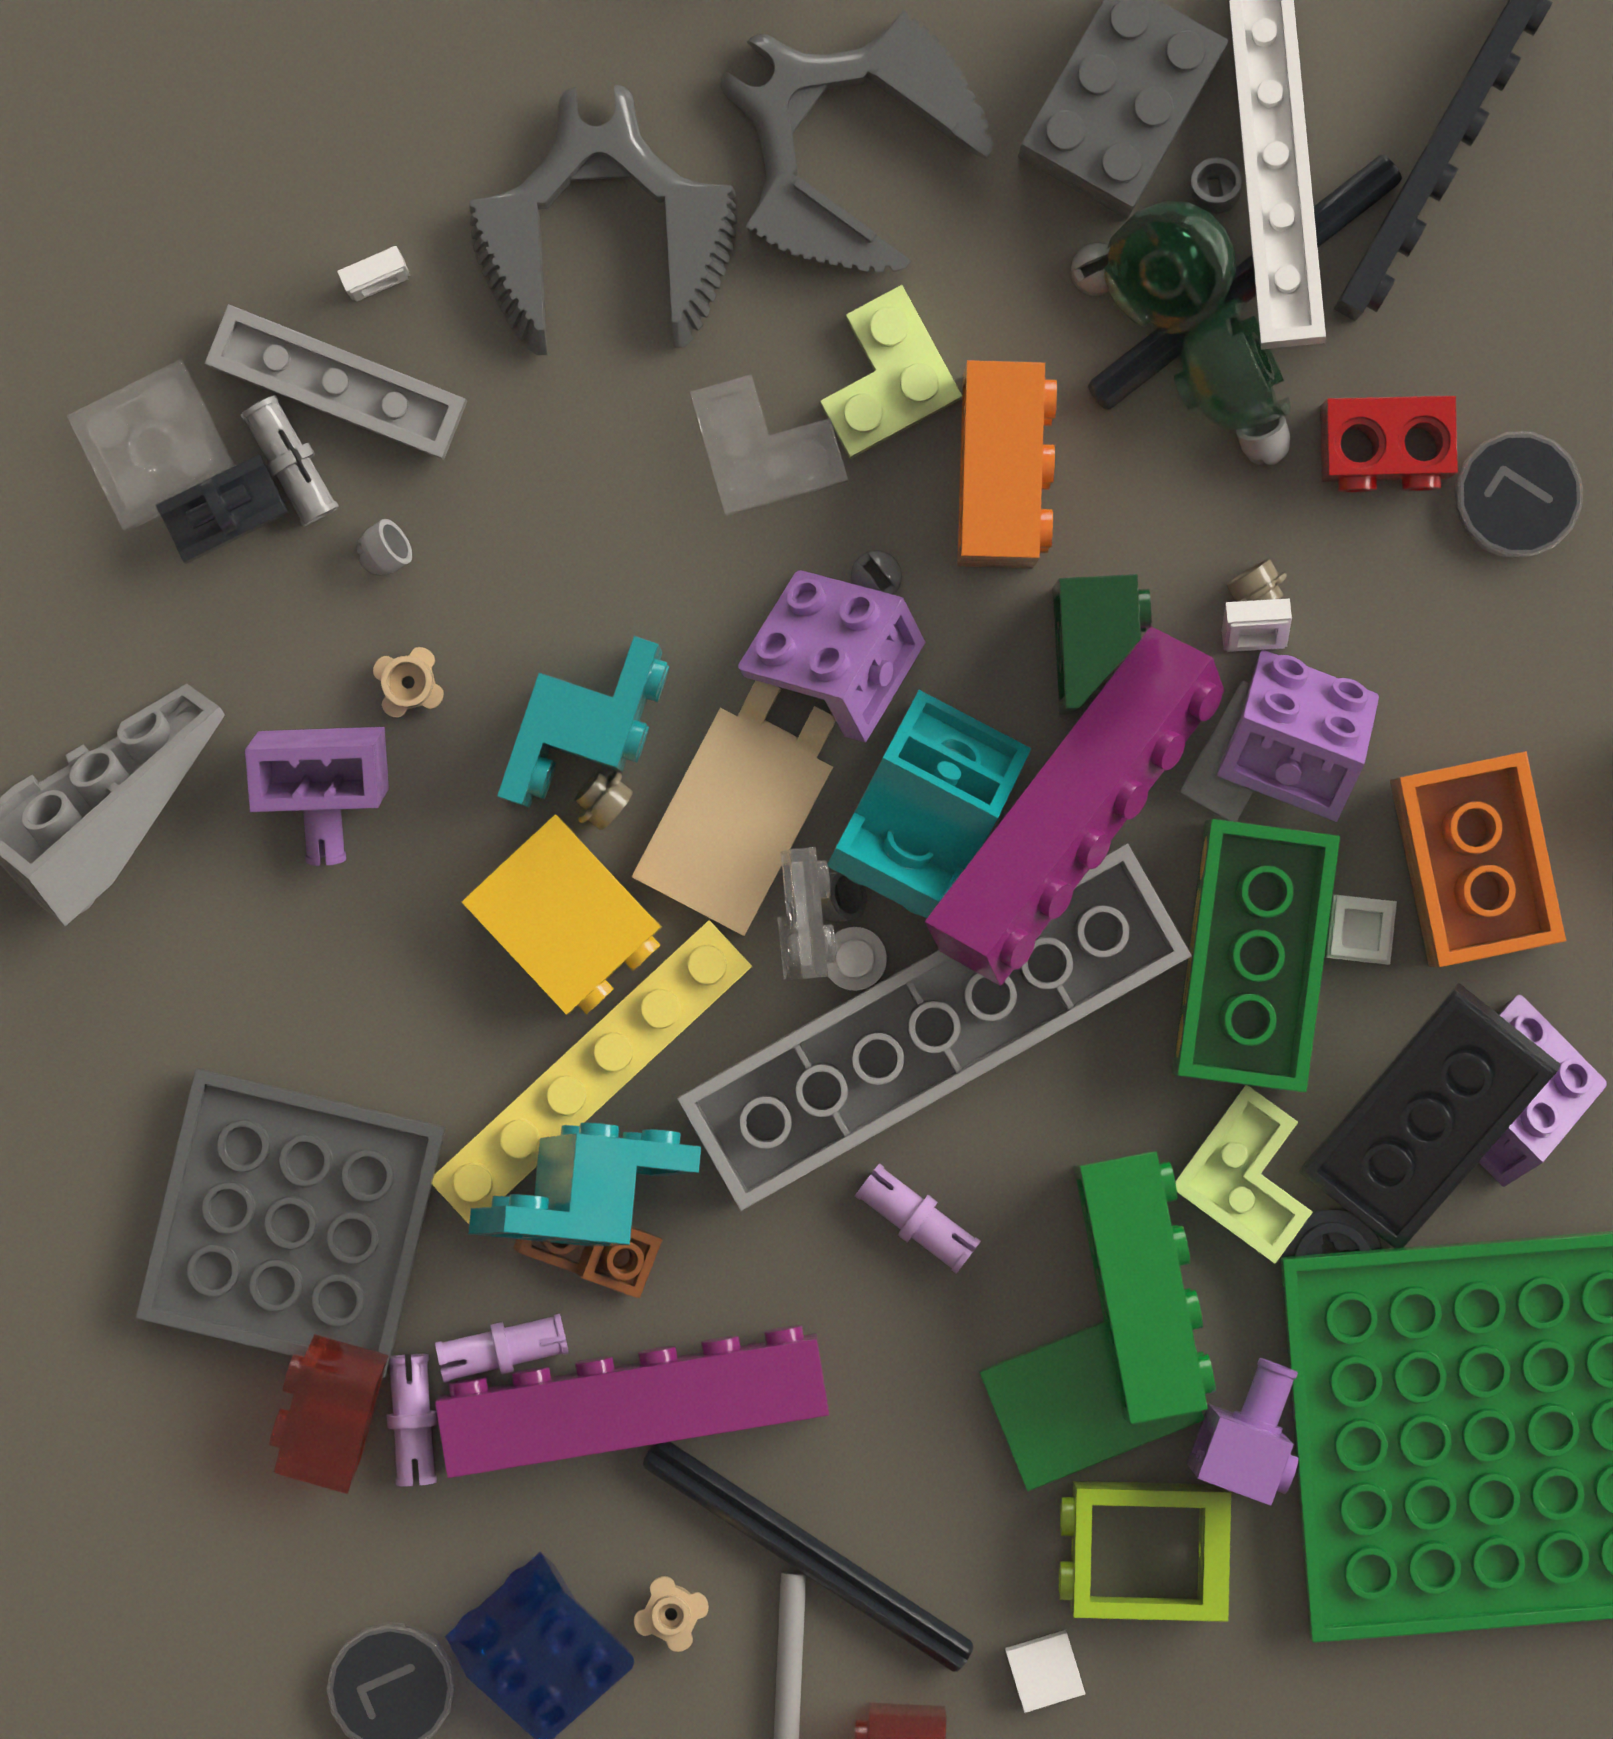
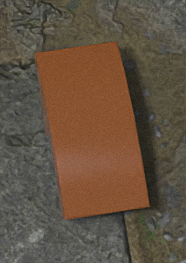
M631 1226L630 1245L590 1247L516 1239L513 1249L520 1254L576 1273L588 1281L640 1299L663 1239Z

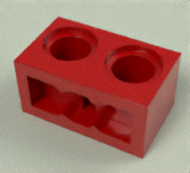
M1456 396L1327 398L1320 406L1322 482L1338 481L1339 492L1376 491L1377 481L1402 480L1403 491L1441 489V479H1449L1458 473ZM1423 429L1433 436L1436 443V452L1432 460L1419 461L1407 452L1405 437L1408 430ZM1359 430L1370 438L1373 451L1368 461L1354 462L1344 455L1341 449V438L1344 432Z

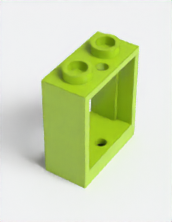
M1073 1481V1496L1061 1497L1060 1535L1072 1536L1071 1561H1060L1059 1600H1070V1610L1073 1618L1228 1622L1231 1491L1214 1484ZM1092 1505L1199 1508L1197 1599L1090 1596Z

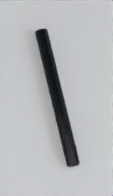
M1379 155L1314 206L1317 248L1401 182L1402 176L1400 171L1386 155ZM1253 254L1090 381L1088 388L1099 405L1106 410L1113 408L1256 296Z
M671 1442L653 1444L643 1461L645 1469L949 1670L958 1672L969 1659L974 1648L970 1639Z

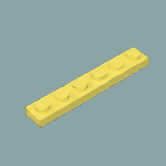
M708 920L434 1174L432 1185L469 1224L471 1208L491 1207L492 1196H506L537 1167L540 1138L561 1135L562 1125L580 1126V1123L586 1122L753 966L720 930Z

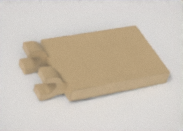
M756 680L738 716L720 707L632 875V878L743 936L746 935L833 769V766L819 760L817 757L836 723L833 715L814 706L799 737L773 725L765 719L775 703L781 688Z

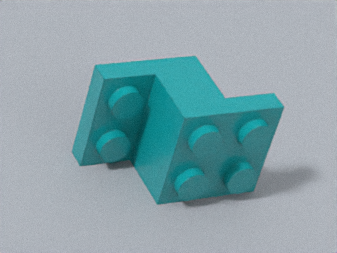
M637 636L633 637L613 697L538 673L497 796L530 808L534 796L545 799L556 768V763L553 760L547 759L550 748L623 772L626 760L638 763L649 731V726L646 723L640 722L646 700L649 699L658 703L670 668L667 665L668 662L660 660L663 652L659 644Z
M918 690L826 866L845 875L852 882L866 886L897 902L911 913L928 918L985 843L1032 748Z
M580 1123V1126L562 1125L561 1135L540 1138L535 1195L510 1194V1197L492 1196L491 1207L471 1208L468 1234L590 1247L630 1245L636 1174L660 1177L699 1173L701 1147L681 1145V1133L673 1131L644 1129L642 1133L623 1132L622 1138H618L619 1126L600 1123Z

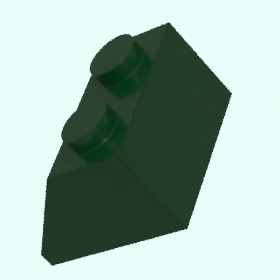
M1137 574L1059 578L1053 586L1059 715L1074 713L1141 640V632H1146L1147 628H1151L1150 590L1138 589Z

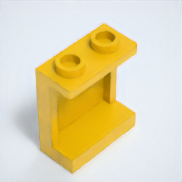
M556 814L462 901L464 906L566 1015L570 1014L576 1007H579L587 1015L614 990L606 979L621 965L626 963L634 971L661 946L653 936L662 926L640 905L583 844L573 830Z

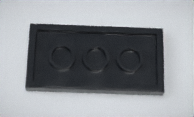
M1458 983L1304 1163L1299 1172L1393 1248H1404L1558 1072L1561 1064Z

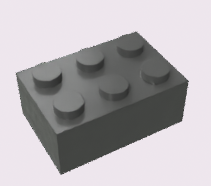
M1104 0L1021 143L1018 157L1128 220L1220 60L1229 40L1159 0Z

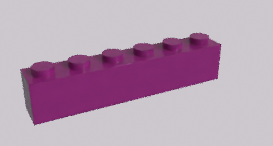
M1152 626L1147 630L925 920L940 952L999 986L1004 983L1013 970L1021 968L1028 961L1033 952L1036 939L1051 919H1056L1065 912L1071 902L1073 890L1089 869H1094L1102 863L1109 851L1111 840L1126 820L1133 819L1139 814L1147 800L1148 791L1163 771L1170 770L1177 764L1183 754L1185 742L1201 721L1210 719L1218 709L1225 690L1213 657Z
M802 1325L786 1326L764 1331L766 1342L740 1346L739 1336H726L702 1341V1352L677 1356L676 1346H666L638 1352L639 1363L614 1367L613 1357L606 1356L575 1362L576 1373L551 1377L549 1367H537L511 1373L513 1380L511 1384L488 1387L486 1377L451 1382L448 1384L450 1394L440 1395L435 1401L447 1478L829 1416L817 1333L803 1335Z

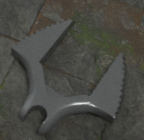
M903 11L881 35L861 49L827 55L804 54L784 45L767 34H757L747 41L751 48L773 66L774 74L772 79L763 86L751 87L730 73L724 72L721 78V89L723 94L735 103L753 122L761 143L766 178L757 208L746 225L750 232L754 233L757 231V235L761 238L767 237L766 241L771 245L777 243L778 249L782 251L789 249L794 256L798 257L800 253L804 259L811 260L812 257H815L817 262L822 263L825 260H829L831 265L837 266L838 262L842 263L843 267L852 268V265H856L858 270L866 272L869 271L870 267H874L875 272H884L885 266H889L892 272L906 269L912 260L877 236V233L803 179L796 177L798 171L792 135L824 91L863 85L868 78L966 151L987 159L993 150L992 136L985 135L984 130L988 129L989 125L987 120H982L980 117L984 114V111L980 104L974 103L973 100L976 97L972 91L967 90L968 82L966 79H961V70L959 67H954L955 60L952 56L946 54L948 49L945 45L940 46L938 44L940 40L936 35L930 36L928 28L924 25L920 28L918 26L919 21L915 18L909 20V14Z
M614 84V114L610 121L601 126H590L581 120L578 113L577 88L573 87L566 90L559 99L555 143L544 161L521 186L488 198L472 199L469 202V209L472 214L470 225L474 226L471 230L472 239H476L473 248L474 252L479 253L477 262L479 265H483L482 274L484 277L489 278L487 284L490 289L495 290L493 295L496 301H501L500 308L503 314L507 313L509 315L507 321L511 329L515 327L518 329L516 336L521 341L527 339L529 341L527 349L536 355H547L539 209H548L572 181L631 178L658 203L665 202L674 348L687 346L694 339L691 334L692 330L699 331L703 326L700 319L708 317L710 312L708 304L710 301L714 302L716 297L714 290L720 287L721 281L719 278L724 276L726 271L724 264H728L731 258L728 253L733 251L734 244L731 242V238L736 236V230L733 229V225L737 224V216L733 214L736 211V204L732 201L736 198L732 185H711L683 178L658 158L641 137L633 95L622 85Z

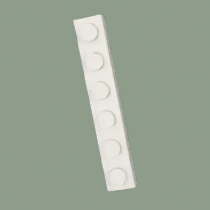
M1229 0L1261 350L1326 343L1294 0Z

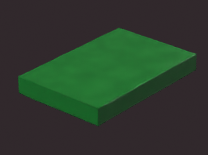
M1110 1320L1107 1322L1101 1321L979 1371L1027 1492L1204 1421L1202 1411L1136 1424H1130L1125 1420L1122 1414L1108 1342L1109 1331H1112Z

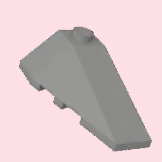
M186 683L122 721L117 730V737L91 751H88L83 744L66 754L69 765L40 782L32 774L12 786L0 797V866L34 902L64 926L68 925L76 916L90 908L95 899L114 883L224 718L225 714L221 708Z

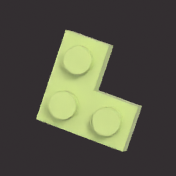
M903 285L846 314V320L874 372L820 401V405L846 453L852 459L962 399V394Z
M1245 1085L1175 1181L1176 1189L1188 1201L1273 1263H1276L1313 1213L1261 1174L1298 1124V1121L1250 1086Z

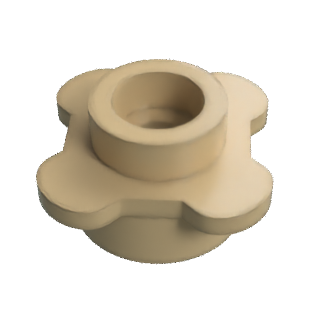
M417 647L408 656H400L395 659L383 656L376 661L373 667V674L375 678L381 681L382 690L385 694L382 708L386 714L391 717L400 718L405 715L408 709L420 706L434 709L441 704L444 691L442 687L436 684L432 667L435 664V657L431 651L423 647ZM407 676L412 677L415 681L414 686L409 689L405 688L402 683L403 679Z
M668 1576L658 1577L650 1585L651 1597L645 1609L639 1610L635 1614L634 1626L639 1634L643 1636L653 1634L665 1640L672 1651L681 1652L691 1646L693 1641L691 1632L697 1620L707 1615L708 1601L700 1592L690 1593L685 1588L676 1586L674 1580ZM669 1608L677 1611L678 1615L673 1620H669L665 1616V1611Z

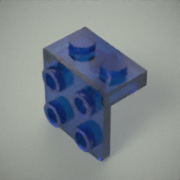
M541 1551L525 1566L513 1571L498 1590L476 1609L466 1613L460 1619L457 1626L445 1636L466 1677L534 1739H554L626 1675L634 1665V1658L629 1649L574 1598L557 1567Z

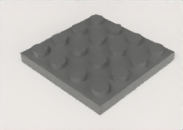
M201 1068L195 1069L136 1319L385 1378L389 1370V1360L394 1349L446 1127Z

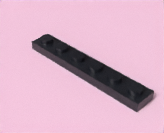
M1508 0L1336 303L1334 310L1354 321L1362 315L1366 307L1375 312L1379 310L1396 280L1386 274L1397 252L1408 257L1414 249L1427 223L1417 218L1429 197L1438 202L1442 199L1459 169L1449 163L1460 141L1470 147L1475 141L1490 114L1480 107L1491 86L1503 91L1521 60L1520 56L1511 52L1523 31L1534 36L1553 3L1552 1Z

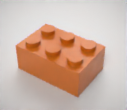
M967 360L962 381L957 566L1034 568L1040 558V553L1048 554V549L1052 547L1053 509H1041L1042 490H1050V484L1054 482L1055 445L1043 444V426H1052V419L1056 417L1057 380H1045V363Z
M1527 751L1390 780L1429 967H1444L1566 941Z

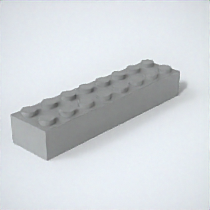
M1127 843L1107 853L1105 859L1098 867L1089 869L1073 890L1071 902L1065 912L1060 917L1051 919L1036 939L1033 952L1028 961L1021 968L1013 970L1001 986L937 949L679 1095L677 1099L739 1209L742 1211L1192 955Z

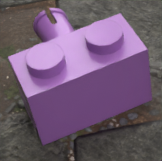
M385 727L258 731L245 749L250 812L303 810L306 863L320 866L321 858L325 856L326 865L344 862L346 860V851H344L341 809L378 808L389 790Z
M1259 1358L1258 1368L1241 1412L1235 1410L1233 1413L1208 1403V1409L1204 1414L1205 1420L1201 1422L1187 1460V1465L1200 1480L1271 1506L1276 1491L1283 1494L1287 1493L1298 1464V1457L1291 1455L1294 1444L1282 1433L1283 1428L1277 1426L1298 1372L1272 1361Z

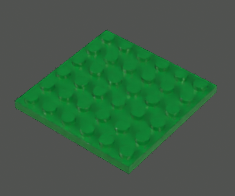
M1613 1231L1280 1257L1288 1363L1290 1369L1298 1372L1291 1386L1295 1453L1296 1457H1298L1297 1479L1311 1641L1316 1643L1613 1619Z

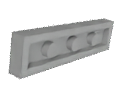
M229 304L205 361V364L210 368L441 460L445 459L467 404V400L463 397Z

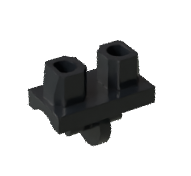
M259 454L155 505L185 564L289 514Z

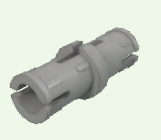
M276 395L256 403L240 414L268 461L266 467L272 479L278 478L300 517L303 527L318 521L339 507L311 461V458L315 455L309 443L302 445L281 408Z

